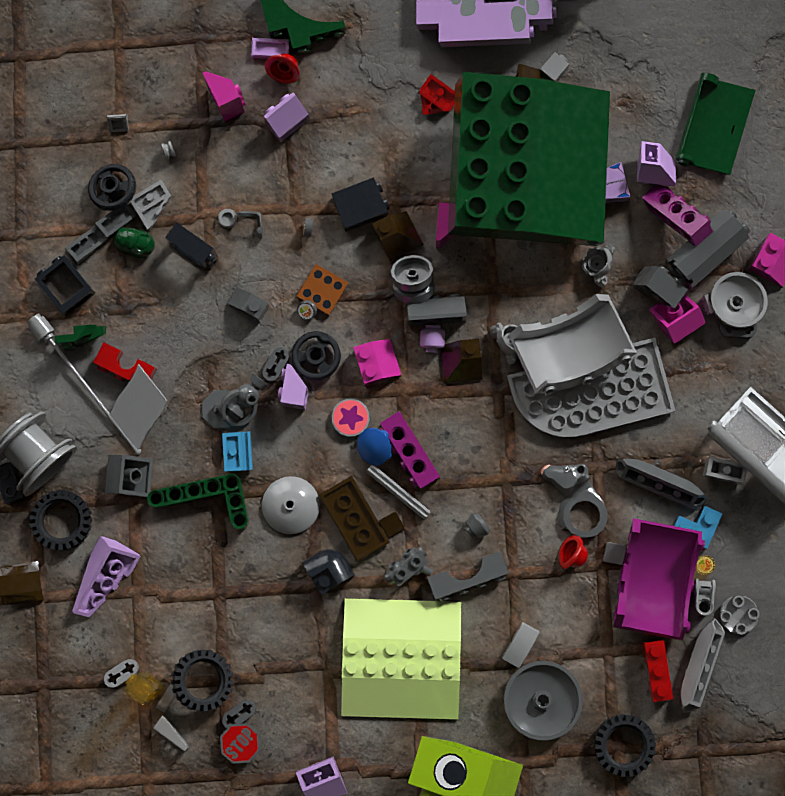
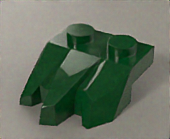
M73 326L74 334L56 335L55 344L64 349V351H74L76 347H82L105 335L107 326Z

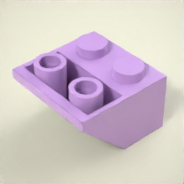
M291 93L290 95L286 94L280 99V103L275 107L271 106L268 108L264 119L266 126L281 143L309 120V114L297 96Z
M641 141L637 160V181L645 184L652 183L675 187L676 162L661 144Z
M287 364L286 369H282L281 380L284 383L283 388H279L278 399L284 407L306 410L309 392L307 386L291 364Z
M334 756L296 772L305 796H343L348 794Z

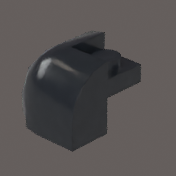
M324 549L302 561L321 595L355 576L346 558L340 552L333 549Z

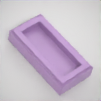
M252 38V58L268 59L273 55L289 54L290 39Z

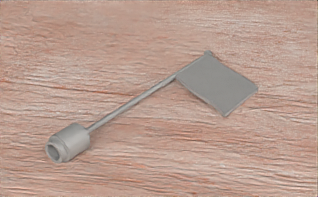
M40 314L33 316L27 322L30 331L39 342H50L134 449V454L139 455L141 453L140 447L148 431L161 416L166 406L167 399L138 364L132 379L119 395L111 413H109L52 340L54 337L53 333L55 332L53 327L44 316L41 317Z

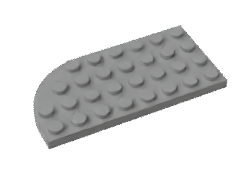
M656 338L632 343L637 353L631 357L628 363L620 364L607 373L594 378L591 383L555 391L549 395L544 393L535 394L525 371L507 375L514 403L521 415L532 426L552 436L565 438L579 437L676 411Z

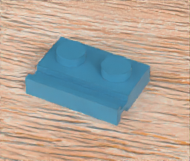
M251 432L222 433L224 472L253 470Z

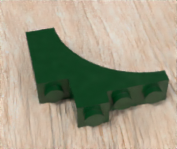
M260 0L270 38L278 39L284 37L285 34H289L294 54L303 55L308 53L309 50H312L311 42L320 43L325 38H339L346 33L344 20L337 22L315 21L295 12L284 0Z

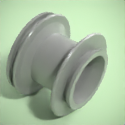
M39 412L34 416L32 413L24 415L0 436V462L7 458L23 475V478L17 485V491H23L25 496L34 493L53 478L67 464L77 450V447L72 445V439H66L56 445L40 428L46 418V412Z

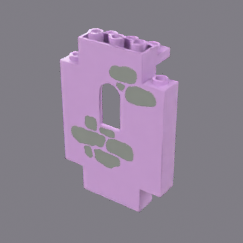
M484 0L416 1V25L418 29H439V44L441 47L531 44V37H534V26L531 25H539L540 31H547V25L553 24V18H557V7L553 6V0H517L514 2L484 3Z

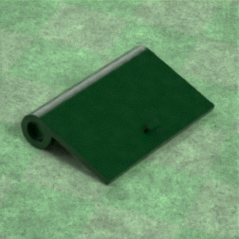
M701 73L675 159L678 161V164L682 166L692 165L731 175L756 90L719 81V77L711 73Z

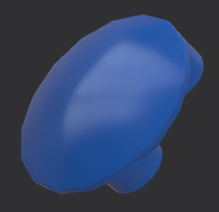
M368 428L359 435L357 448L364 461L371 465H380L391 458V444L387 431Z

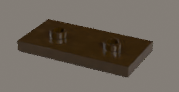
M352 476L319 494L357 562L390 543Z

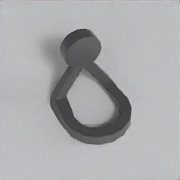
M256 211L237 212V216H256L258 238H263L262 214Z

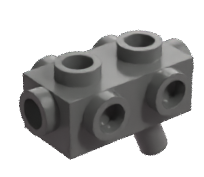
M419 546L418 548L407 549L398 561L395 560L390 563L384 577L391 585L394 583L399 587L411 576H416L420 572L430 576L433 570L425 566L428 563L425 558L427 554Z

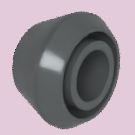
M472 513L466 522L467 527L465 530L471 537L480 538L489 534V527L478 513Z

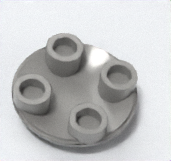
M736 595L728 598L722 604L720 620L729 632L743 635L750 632L756 626L760 613L756 604L750 598Z

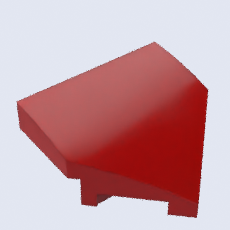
M430 74L419 91L423 115L451 111L454 107L455 91Z

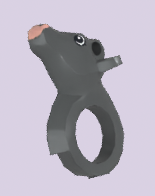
M584 464L545 465L541 469L542 478L552 483L564 497L558 512V522L561 530L566 528L572 535L579 536L580 538L591 539L596 537L603 531L607 523L608 513L604 503L589 481L588 467ZM581 501L592 503L599 512L597 526L589 531L576 529L570 521L572 507Z

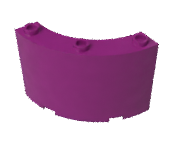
M633 518L628 535V548L625 552L617 590L618 603L615 606L613 627L683 641L685 633H689L690 630L688 609L690 594L695 589V581H693L699 553L700 551L703 552L705 540H702V531Z

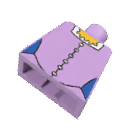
M619 162L607 168L606 203L628 201L630 193L622 164Z

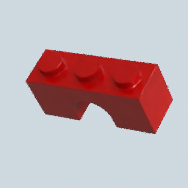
M103 342L93 362L97 365V370L105 374L109 371L114 374V378L122 382L125 379L128 381L132 379L138 364L151 380L157 371L154 366L137 359L132 368H121L120 359L123 352Z
M664 640L643 642L642 648L644 661L648 668V686L651 701L657 702L673 699Z

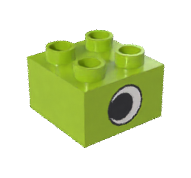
M422 736L408 783L422 788L420 796H514L523 765L457 742Z

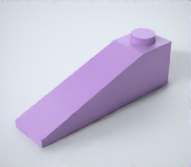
M100 536L91 552L72 612L90 617L103 604L105 597L111 590L115 591L119 587L118 583L125 576L128 577L132 573L141 556L116 540Z

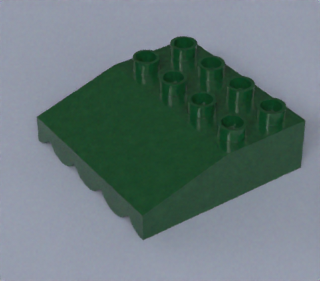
M462 72L455 84L448 235L585 246H600L604 243L610 91L538 78Z

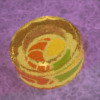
M703 555L698 558L696 564L698 573L708 575L714 571L715 561L712 557Z

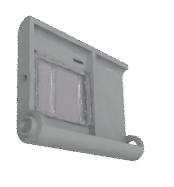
M750 387L718 423L715 420L707 428L709 430L707 435L785 504V417Z

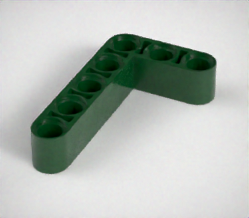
M235 474L151 491L147 496V502L150 506L163 508L225 494L232 526L238 530H243L249 525V515L242 482ZM229 479H237V486L235 488L228 487L227 482ZM210 483H218V490L216 492L209 491ZM193 486L199 487V494L197 496H191L190 489ZM174 490L180 491V498L178 500H172L171 493ZM156 494L161 495V502L159 504L152 502V498ZM234 497H240L241 504L238 507H233L231 504ZM237 516L245 518V523L242 526L235 524Z

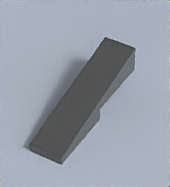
M128 205L119 210L111 211L97 221L94 227L66 246V255L76 266L80 265L115 236L118 229L127 226L137 215Z

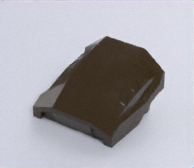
M39 561L0 567V598L3 606L44 600L39 573Z

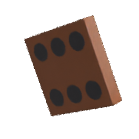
M315 264L297 294V298L302 301H312L318 310L330 316L349 283Z

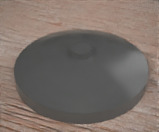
M550 661L528 663L520 667L511 676L504 692L506 715L511 724L520 733L536 740L558 738L570 731L581 714L583 698L579 683L569 670L557 663Z

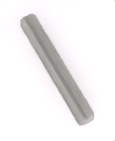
M371 465L367 469V473L421 518H427L430 510L375 465Z

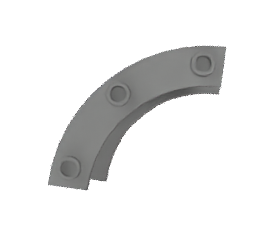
M595 294L588 301L578 306L577 312L569 316L565 313L551 319V323L541 325V322L520 324L508 335L535 394L544 393L549 395L555 391L568 389L580 384H589L594 378L607 373L620 364L628 363L631 357L637 353L609 295Z

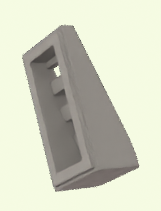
M163 715L154 726V730L181 750L186 751L189 748L187 742L167 716Z

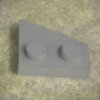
M162 180L133 196L130 202L148 231L151 230L172 196Z

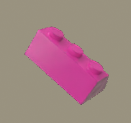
M207 71L203 72L207 87L224 122L245 112L243 106L246 104L238 84L234 85L231 79Z

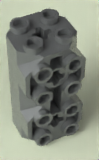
M723 209L711 220L710 225L713 232L699 245L694 246L687 241L665 261L666 266L670 263L671 268L669 271L674 277L684 283L683 286L690 285L688 287L689 290L698 285L750 238L748 236L749 228L736 219L737 215L731 209L728 211Z

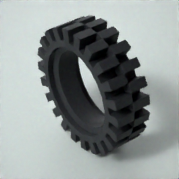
M56 490L48 492L49 494L47 495L44 494L40 500L35 502L36 506L32 507L31 511L33 513L30 515V528L33 529L32 533L36 536V540L45 547L60 551L70 550V548H75L79 543L84 542V538L88 537V531L92 527L90 525L92 521L91 510L88 508V504L80 496L66 490ZM60 502L70 504L78 514L76 530L65 538L51 536L44 526L46 511L52 505Z
M196 650L185 654L184 657L179 659L178 664L174 666V672L171 674L173 676L171 685H173L172 692L176 694L175 698L181 702L180 704L188 707L190 710L208 711L216 709V707L223 704V701H227L229 698L228 694L233 690L231 685H234V681H232V676L234 675L230 671V664L226 663L227 660L221 657V654L215 653L212 650ZM198 662L211 664L219 675V686L216 692L205 699H199L191 695L185 683L188 670Z
M615 715L610 719H606L599 726V730L596 731L594 752L601 765L612 774L621 777H631L642 773L641 771L646 770L648 765L652 763V758L656 753L655 736L651 728L643 720L632 715ZM620 727L635 729L643 742L640 756L635 761L627 764L614 761L607 750L608 737L615 729Z

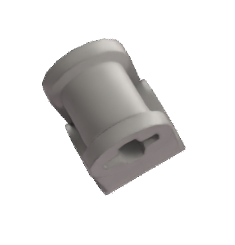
M695 578L693 609L698 616H707L714 609L716 582L715 580L699 581L698 578ZM701 602H705L708 605V610L705 613L699 609Z

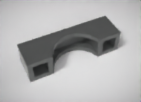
M500 551L483 557L479 572L471 579L458 580L450 576L446 571L427 577L434 598H439L441 602L450 599V594L457 592L458 595L469 592V587L476 586V589L486 586V581L494 579L495 582L506 579L505 575L508 574V570Z

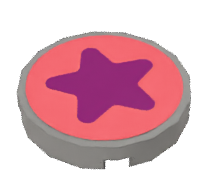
M345 399L339 402L332 412V423L335 429L341 435L347 437L360 435L367 429L370 421L367 407L356 399Z

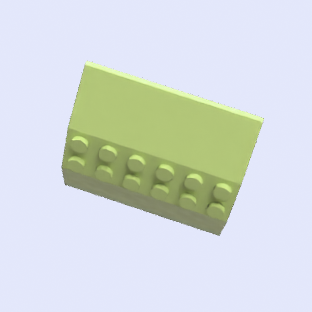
M345 599L341 716L458 719L461 602Z

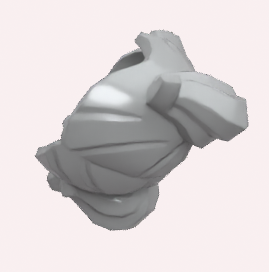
M612 244L604 248L594 247L589 249L587 256L582 260L584 272L594 277L595 284L599 287H604L607 284L606 274L611 269L612 256L615 251V247Z
M497 323V325L491 326L490 335L497 339L498 346L506 354L508 364H514L518 359V355L513 344L509 342L511 340L508 335L518 326L510 324L503 327L501 323Z

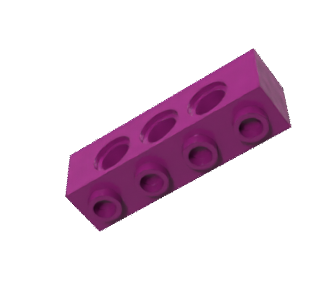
M656 184L642 196L643 202L649 211L694 246L699 245L713 232L710 219L704 214H699L693 205H687L680 195H674L668 186L664 187Z
M400 411L380 423L382 427L380 430L387 431L389 435L391 451L394 455L398 454L401 461L399 463L404 471L408 470L412 477L409 479L415 488L419 487L421 490L440 478V475ZM395 431H402L404 437L401 440H395L392 436ZM411 447L414 453L412 456L407 457L403 454V449ZM421 463L424 466V470L421 473L414 472V464Z

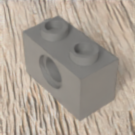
M709 456L706 458L703 477L742 485L745 483L747 470L738 462Z

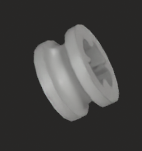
M168 141L167 144H161L167 160L170 159V156L176 157L171 141Z

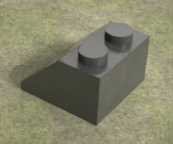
M108 455L105 493L147 497L151 489L153 459L129 455Z

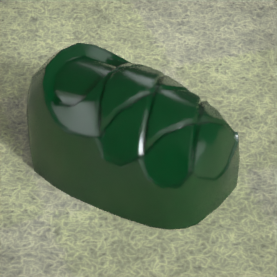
M132 228L118 229L114 240L117 250L136 258H147L155 248V240L152 235Z

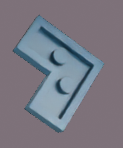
M703 506L696 523L678 516L674 526L702 531V540H705L704 549H708L722 513Z

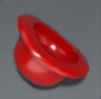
M290 54L273 55L265 62L264 69L266 73L278 82L294 83L300 77L297 60Z
M570 536L563 541L558 554L560 566L563 569H568L569 567L579 568L587 561L588 551L579 536Z

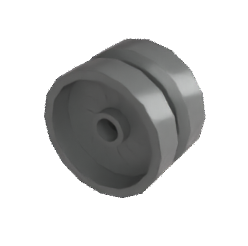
M411 255L405 256L393 264L391 276L394 294L398 300L408 304H417L428 300L434 294L433 267L428 259L422 256Z

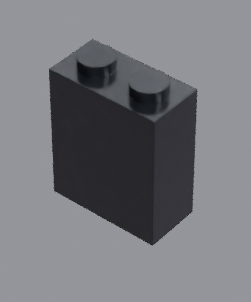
M374 177L331 193L345 232L388 216L387 210L390 209L386 199H382L380 194L383 192L381 184L376 182Z

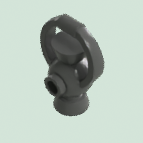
M253 373L250 378V384H243L238 389L228 392L221 401L220 413L222 420L230 426L245 425L256 414L257 402L259 400L258 390L263 389L268 384ZM234 396H236L237 402L231 403L227 407L241 418H243L245 413L244 408L251 407L249 414L240 421H236L228 414H225L226 404Z

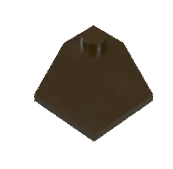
M407 211L389 215L372 224L373 230L389 261L424 245Z
M479 338L445 344L441 349L444 383L483 379Z

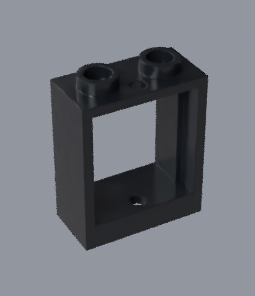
M176 222L165 238L172 247L206 271L217 262L216 257L218 255L214 248Z
M65 255L55 258L52 261V265L47 269L43 268L40 270L35 278L36 282L64 316H68L95 294L94 290ZM66 264L84 287L65 303L61 304L43 281Z

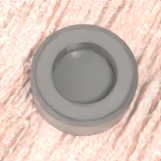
M224 209L219 213L218 221L223 228L229 229L236 225L237 215L231 209Z

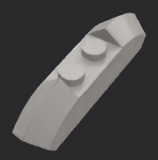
M715 618L702 629L691 653V659L685 671L680 691V703L683 713L692 712L701 707L725 635L723 627Z

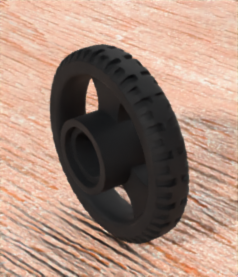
M108 164L102 166L91 176L88 194L91 201L100 209L106 211L119 210L125 207L135 195V177L123 165ZM114 171L121 172L128 179L125 182H120L111 173ZM99 179H102L100 187L103 190V194L97 197L95 192L96 185ZM124 192H126L125 196L119 201L109 203L110 199H118L123 195Z
M312 331L303 334L294 343L291 360L295 370L302 377L318 381L330 377L337 370L341 360L339 345L332 336L324 332ZM317 338V345L310 346L306 352L299 350L304 342ZM327 345H331L334 351L332 365H328L325 362L326 354L324 348ZM318 351L321 353V358L319 360H312L311 354ZM308 361L310 365L319 367L320 372L319 374L309 373L300 364Z

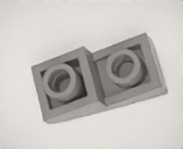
M522 622L502 659L520 668L533 646L539 631Z

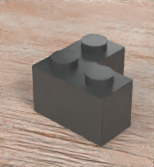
M644 266L632 283L645 296H653L667 308H675L688 290L683 286L684 283L680 279L670 276L669 270L663 266Z

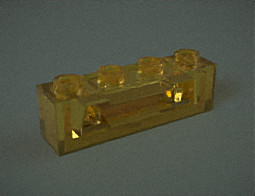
M147 671L132 674L125 682L127 686L124 690L140 704L144 705L153 702L166 686Z

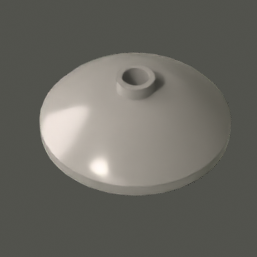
M732 272L722 276L714 284L710 295L711 307L717 318L726 325L735 328H746L756 324L764 316L767 309L768 299L763 285L755 277L743 272ZM733 301L737 302L738 306H734Z
M293 476L283 477L273 482L267 488L262 500V512L267 523L278 532L284 534H297L307 530L315 522L320 508L319 497L313 486L306 480ZM288 501L294 503L292 508H287L286 504Z

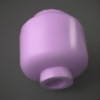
M425 325V328L420 331V346L426 348V352L438 353V349H442L445 346V331L438 325Z

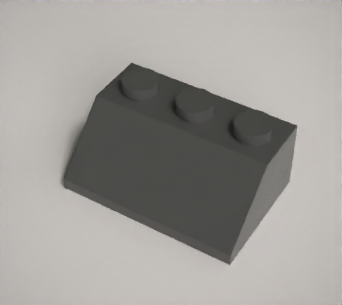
M451 294L449 298H441L440 295H434L422 303H407L409 326L466 322L465 298L460 297V294Z

